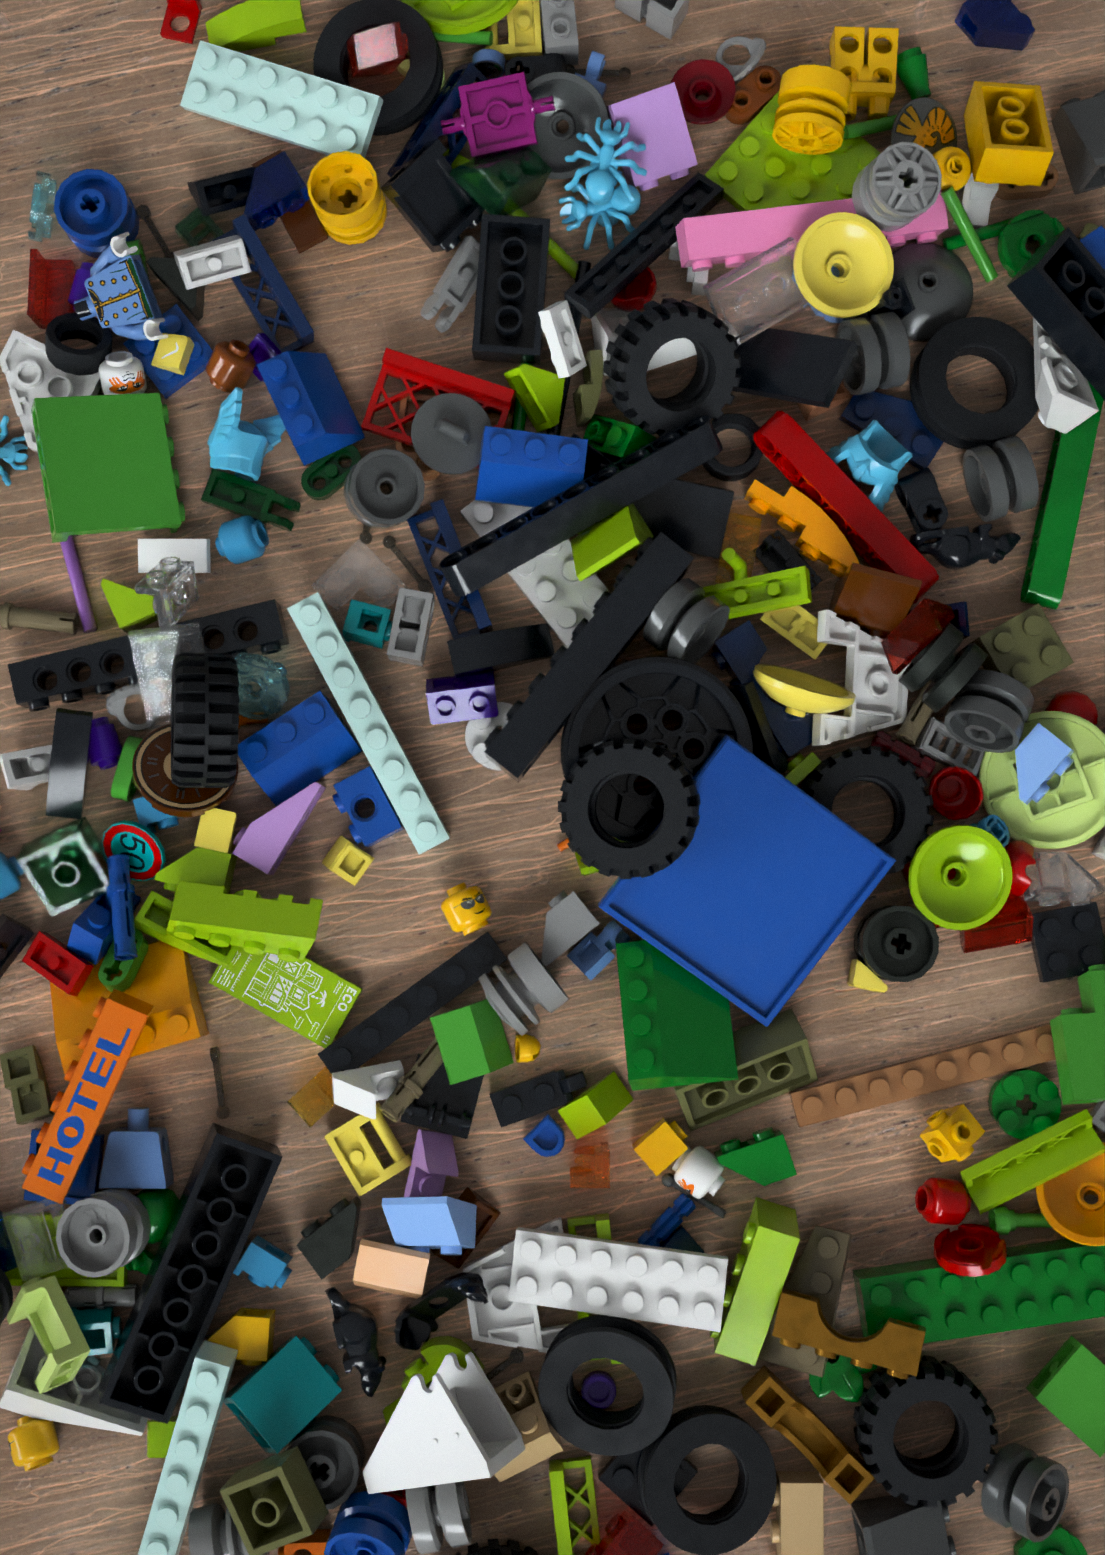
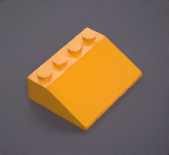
M162 941L148 944L147 954L133 983L127 990L123 991V993L154 1005L131 1057L209 1034L187 952ZM105 957L97 965H94L78 996L68 995L50 982L56 1044L64 1074H66L73 1059L79 1062L84 1050L79 1049L78 1046L86 1029L93 1030L98 1019L92 1015L100 998H108L112 993L106 989L98 977L99 968ZM119 971L118 974H112L110 978L113 980L115 976L120 977L122 972Z

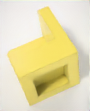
M217 808L205 811V814L200 816L194 846L232 854L236 848L233 845L234 840H232L237 813Z

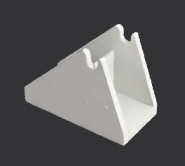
M472 1352L465 1355L466 1368H462L459 1365L455 1353L447 1354L437 1373L432 1377L433 1380L429 1388L426 1387L424 1377L421 1374H416L411 1378L363 1470L368 1494L491 1478L525 1450L521 1433Z

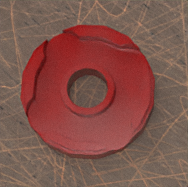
M978 1224L958 1225V1230L950 1232V1228H947L935 1238L934 1256L938 1265L948 1272L959 1276H984L999 1270L1006 1263V1242L1004 1239L1001 1240L999 1233L995 1232L992 1228Z

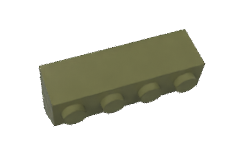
M792 1009L778 1013L768 1027L760 1022H756L733 1032L738 1080L673 1087L690 1132L818 1081L807 1037Z

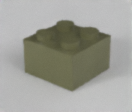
M1039 603L971 642L988 654L982 664L985 670L1006 674L1020 681L1028 689L1074 663Z
M298 1446L237 1470L220 1489L221 1496L249 1555H261L313 1535L329 1513Z

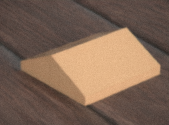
M361 1239L353 1276L354 1285L418 1299L424 1295L431 1254Z

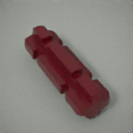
M884 731L876 733L870 746L880 747L881 751L884 752L890 750L900 754V760L903 762L909 760L916 767L914 773L924 778H928L936 765L935 760L926 755L923 757L919 756V751L898 739L895 741L891 740L892 736Z

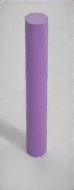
M70 535L66 542H60L84 633L94 632L97 630V625L73 536Z

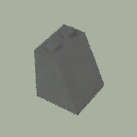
M1105 90L1092 98L1084 100L1073 98L1064 102L1051 121L1074 195L1105 187Z
M888 1495L854 1501L851 1504V1511L859 1555H956L953 1538L951 1535L947 1536L945 1523L950 1522L947 1505L943 1500L937 1501L938 1506L936 1508H925L922 1501L918 1500L917 1505L913 1506L905 1503L900 1495L897 1497Z

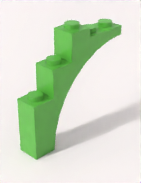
M1105 964L1089 966V971L1077 977L1082 1008L1061 1010V1015L1050 1020L1063 1105L1098 1103L1105 1100Z

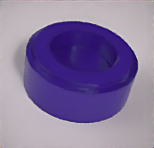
M596 1370L590 1372L582 1381V1398L592 1407L599 1409L609 1407L616 1397L614 1379L605 1371Z

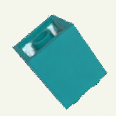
M297 1336L290 1337L270 1355L267 1361H263L261 1365H258L225 1395L224 1403L266 1453L278 1454L342 1391L337 1385V1382L340 1380L338 1375L329 1365L325 1364L322 1367L314 1357L317 1353L316 1349L305 1337L301 1339Z

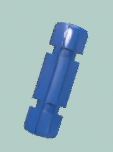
M684 1193L681 1194L673 1202L674 1206L672 1208L669 1206L650 1226L651 1230H646L638 1238V1243L659 1247V1242L661 1240L665 1241L683 1222L682 1218L684 1216L688 1217L695 1210V1203Z

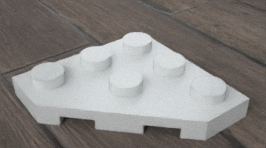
M15 330L12 331L0 355V366L6 376L10 388L9 393L17 416L20 418L27 446L36 453H38L31 413L34 398L95 396L102 386L99 372L92 375L65 373L57 369L48 360L45 344Z

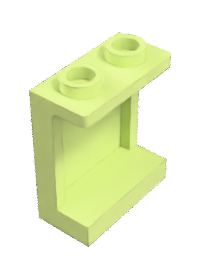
M55 1275L43 1280L41 1277L33 1278L21 1286L6 1319L10 1325L27 1318L36 1333L47 1357L46 1362L34 1381L39 1394H43L72 1381L91 1350Z

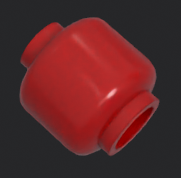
M928 1178L916 1192V1208L923 1218L931 1224L958 1225L964 1220L966 1214L971 1209L970 1195L967 1193L964 1185L956 1179Z

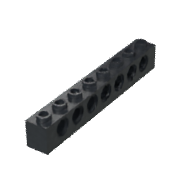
M273 599L8 664L16 704L29 708L31 712L41 711L50 708V703L62 700L63 703H74L83 700L84 694L95 692L96 695H106L114 693L117 686L142 684L143 682H149V678L161 675L162 679H171L173 657L177 655L178 646L186 641L190 642V652L230 654L236 658L237 662L247 660L249 658L248 654L261 651L262 655L280 652L282 650L281 646L289 644L281 606ZM251 625L257 626L258 632L253 640L244 641L242 638L244 629ZM218 633L223 634V645L218 649H211L210 639L212 636ZM150 650H157L158 657L155 663L146 666L144 663L145 654ZM117 658H123V669L119 673L113 674L111 671L113 661ZM84 666H90V677L86 681L80 682L78 678L80 669ZM56 674V686L51 690H47L45 686L46 679L50 675Z

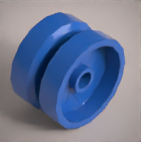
M85 169L73 173L61 183L55 195V215L59 225L82 253L98 258L103 250L110 245L113 237L125 232L130 234L126 237V241L135 240L139 231L140 219L134 203L115 176L103 170Z
M367 1491L351 1494L340 1506L334 1527L324 1550V1555H406L405 1553L412 1536L407 1509L394 1498L382 1493L368 1494Z

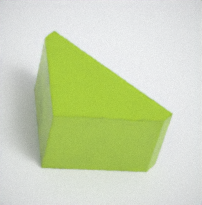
M527 364L519 365L503 374L510 387L515 390L517 399L537 433L552 428L559 423L565 378H558V375Z
M104 578L100 584L119 628L128 634L172 614L174 607L167 601Z
M612 1071L557 1111L576 1139H579L606 1125L634 1099L615 1071Z

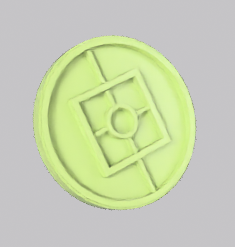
M1061 711L1032 713L1028 721L1024 723V731L1019 744L1040 723L1074 751L1070 756L1074 762L1061 776L1056 773L1046 783L1050 786L1049 791L1038 803L1031 800L1027 805L1019 799L1015 749L1004 753L985 751L979 772V781L982 784L984 796L983 804L989 815H996L1005 822L1010 837L1014 840H1024L1033 847L1043 849H1060L1074 846L1093 837L1105 826V734L1088 720L1071 713Z

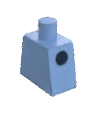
M149 1107L128 1108L127 1127H117L109 1132L99 1188L166 1189L174 1183L167 1130L165 1127H149Z

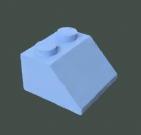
M448 1196L382 1198V1208L396 1246L430 1253V1249H441L442 1255H462V1249L475 1248L477 1205Z

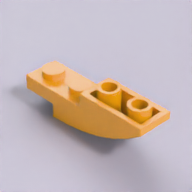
M753 481L744 498L749 502V507L759 514L765 515L768 513L778 519V525L789 532H795L796 530L801 533L795 543V546L800 548V554L811 561H817V559L829 566L828 570L839 578L852 563L859 564L855 552L835 522L810 498L793 486L789 488L783 497L759 481Z

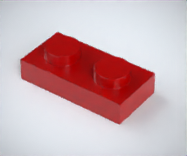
M42 931L38 932L22 959L25 964L72 996H78L94 968V965L67 949V946L49 933Z

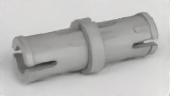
M138 1283L126 1284L124 1287L67 1286L65 1298L70 1308L96 1307L97 1310H105L106 1307L114 1306L133 1307L140 1292V1286Z

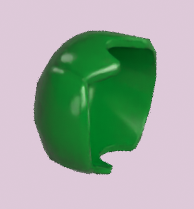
M168 1188L142 1189L135 1196L140 1199L148 1211L151 1228L147 1244L161 1242L179 1199Z

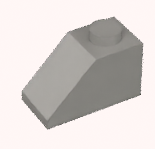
M563 890L548 902L552 909L546 913L541 962L545 967L600 924L574 891L567 895Z

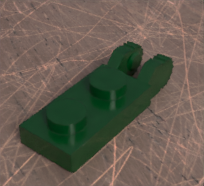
M212 469L201 498L203 503L240 516L249 515L255 520H260L265 525L269 523L287 531H292L294 523L287 518L271 514L274 503L289 511L299 512L301 507L298 501L279 495L276 490L217 469Z

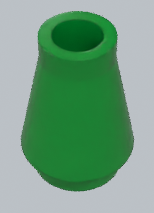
M921 47L911 48L897 55L896 72L909 93L911 101L917 98L930 97L927 56L922 54Z

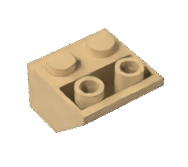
M529 1371L494 1388L521 1433L525 1450L494 1474L499 1482L563 1451L557 1431L549 1423L543 1412L538 1388Z

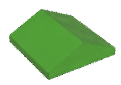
M487 999L430 1017L450 1085L491 1073L514 1063L501 1019Z

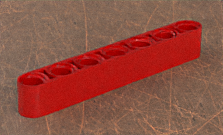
M783 411L775 412L753 434V440L759 450L798 491L810 498L835 522L852 548L872 568L922 581L921 588L913 604H916L939 580V575L935 568L790 415Z

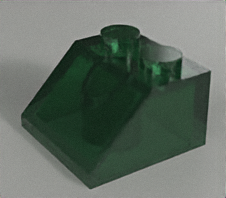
M524 147L474 158L452 169L449 175L489 214L507 216L538 198L552 169L542 160L539 154L530 147Z
M85 816L81 820L77 819L23 844L16 860L51 917L106 893V888L109 886L108 863L103 854L102 843Z

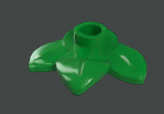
M837 1354L836 1359L827 1360L824 1377L809 1374V1383L818 1398L825 1397L834 1390L839 1397L846 1401L859 1402L864 1390L861 1374L870 1372L878 1366L873 1364L872 1369L861 1368L851 1364V1358Z

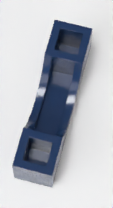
M748 620L719 638L712 646L714 650L711 653L713 661L721 671L726 669L732 678V681L729 682L730 686L754 682L779 752L783 753L786 758H789L812 743L813 718L810 713L806 712L805 717H797L786 713V707L775 704L763 693L753 675L755 665L760 663L762 656L768 648L751 622Z

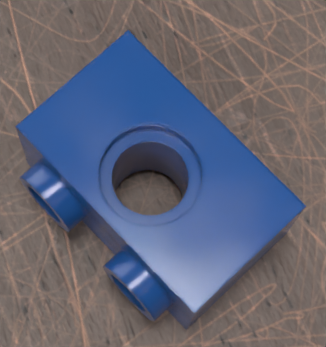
M371 766L333 785L337 794L332 796L341 814L347 811L353 823L348 828L357 844L363 842L364 846L369 848L405 829ZM366 799L372 800L375 805L373 815L368 818H361L358 814L359 804Z

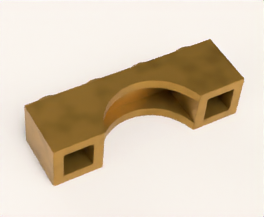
M784 1288L781 1292L772 1336L780 1338L779 1343L790 1348L800 1349L801 1344L815 1348V1354L836 1359L837 1354L851 1358L850 1363L855 1366L872 1369L874 1364L887 1368L886 1373L900 1379H908L909 1375L917 1376L926 1327L890 1317L879 1331L870 1336L860 1338L846 1336L835 1330L828 1323L823 1315L818 1297Z
M765 1365L740 1390L745 1403L767 1425L784 1435L811 1462L823 1479L850 1505L875 1479L866 1463Z

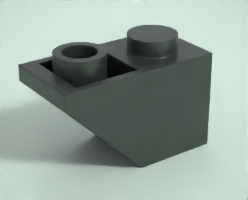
M355 1197L350 1202L346 1198L342 1199L329 1210L332 1215L323 1223L316 1219L301 1231L304 1237L296 1246L321 1280L346 1262L355 1250L361 1201L358 1197Z

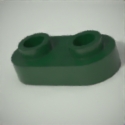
M351 444L311 464L301 477V484L305 493L314 500H325L344 486L345 478L352 466L362 459L358 449ZM349 458L352 462L349 467L343 468L340 466L341 460ZM323 479L326 481L323 488L316 489L314 487L317 480Z

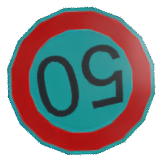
M122 820L113 823L104 832L101 841L103 854L106 859L117 854L128 855L130 857L131 880L142 882L155 878L156 873L164 868L166 862L164 848L158 837L149 828L134 821Z

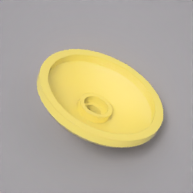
M837 212L819 218L804 231L795 249L793 269L800 292L815 309L836 318H852L870 311L880 303L882 294L890 288L893 279L894 260L888 240L874 223L858 214ZM832 267H836L839 270V277L832 274Z
M757 664L754 667L753 675L757 683L769 697L786 706L785 712L797 717H805L806 712L827 714L845 709L855 701L856 695L853 692L826 679L781 666Z

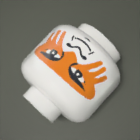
M117 351L106 355L105 360L98 369L104 395L145 393L147 385L144 368L140 359L127 351Z
M688 1146L689 1149L678 1158L672 1167L676 1172L674 1175L675 1182L696 1199L703 1198L707 1193L714 1197L726 1180L721 1176L724 1166L719 1164L716 1156L703 1146H696L693 1149Z

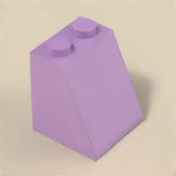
M675 82L607 106L609 119L612 121V130L616 126L617 121L621 122V133L626 122L630 123L627 137L621 139L620 143L614 146L615 151L629 141H633L637 145H646V150L634 152L630 149L618 156V159H632L639 167L647 170V175L642 176L635 173L630 167H621L627 184L634 187L639 186L640 192L658 186L657 179L670 175L671 180H675L689 175V167L698 165Z

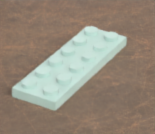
M200 40L180 106L185 110L325 155L348 151L360 154L365 158L384 100L380 96Z

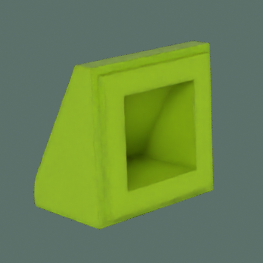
M172 1416L168 1424L153 1419L147 1420L148 1458H166L178 1416Z

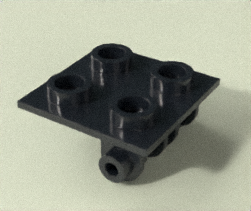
M443 1062L425 1084L420 1098L414 1099L404 1111L400 1122L467 1139L484 1075L450 1085Z

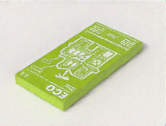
M239 947L228 967L218 964L209 980L210 984L323 1048H327L334 1042L363 988L308 957H305L304 960L298 959L296 962H288L279 959L276 954L266 952L260 955L245 952L243 947Z

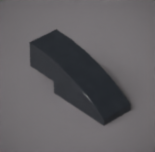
M548 623L497 630L447 641L456 678L552 658L555 654Z
M57 708L46 816L80 820L82 818L89 768L93 712Z

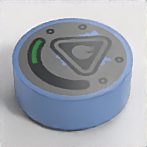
M481 49L473 54L472 64L487 79L498 78L504 74L505 57L499 51Z

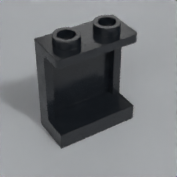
M439 139L427 142L381 189L432 252L443 250L449 252L460 243L461 237L459 235L467 227L472 229L482 221V212L489 204L485 200L479 201L444 158L442 154L447 149Z

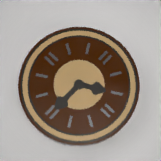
M168 724L149 733L138 745L132 763L133 781L142 796L156 810L177 817L204 815L205 811L215 808L224 800L227 801L231 796L237 783L238 760L235 782L227 788H186L174 785L171 781V724Z

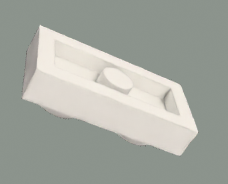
M568 301L555 302L539 311L541 328L545 333L551 352V360L556 368L558 378L570 377L586 367V360Z

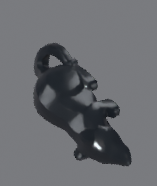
M983 524L973 528L972 533L969 532V526L917 533L910 536V543L921 554L932 555L942 566L958 570L969 567L981 560L989 559L991 564L1003 560L1004 556L1013 550L1021 537L1012 532L992 536L988 533L993 528L992 524ZM937 538L935 542L924 543L927 540Z
M335 1287L328 1288L325 1292L333 1309L334 1321L332 1325L338 1349L347 1350V1353L343 1355L345 1373H351L353 1367H356L361 1374L362 1390L367 1396L373 1397L381 1382L382 1372L385 1370L386 1358L379 1356L377 1348V1320L369 1309L350 1303Z

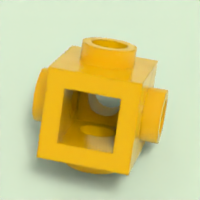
M960 1104L948 1109H941L931 1115L926 1121L929 1126L920 1134V1137L927 1144L929 1152L938 1158L941 1163L954 1159L960 1162L973 1153L974 1148L972 1145L986 1131L964 1104Z

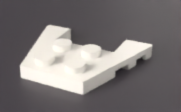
M831 610L818 611L817 642L847 647L845 688L853 692L856 697L854 703L844 709V716L813 714L812 746L827 745L834 741L855 737V735L903 723L907 716L908 689L898 680L909 666V654L878 636H871L860 630V626L853 622H845L836 617L837 613Z
M561 1217L555 1218L536 1228L537 1230L564 1233ZM515 1240L463 1266V1272H473L481 1276L488 1295V1303L486 1304L484 1302H474L467 1298L473 1340L517 1348V1346L547 1353L550 1344L557 1334L569 1325L563 1324L542 1328L538 1305L508 1301Z

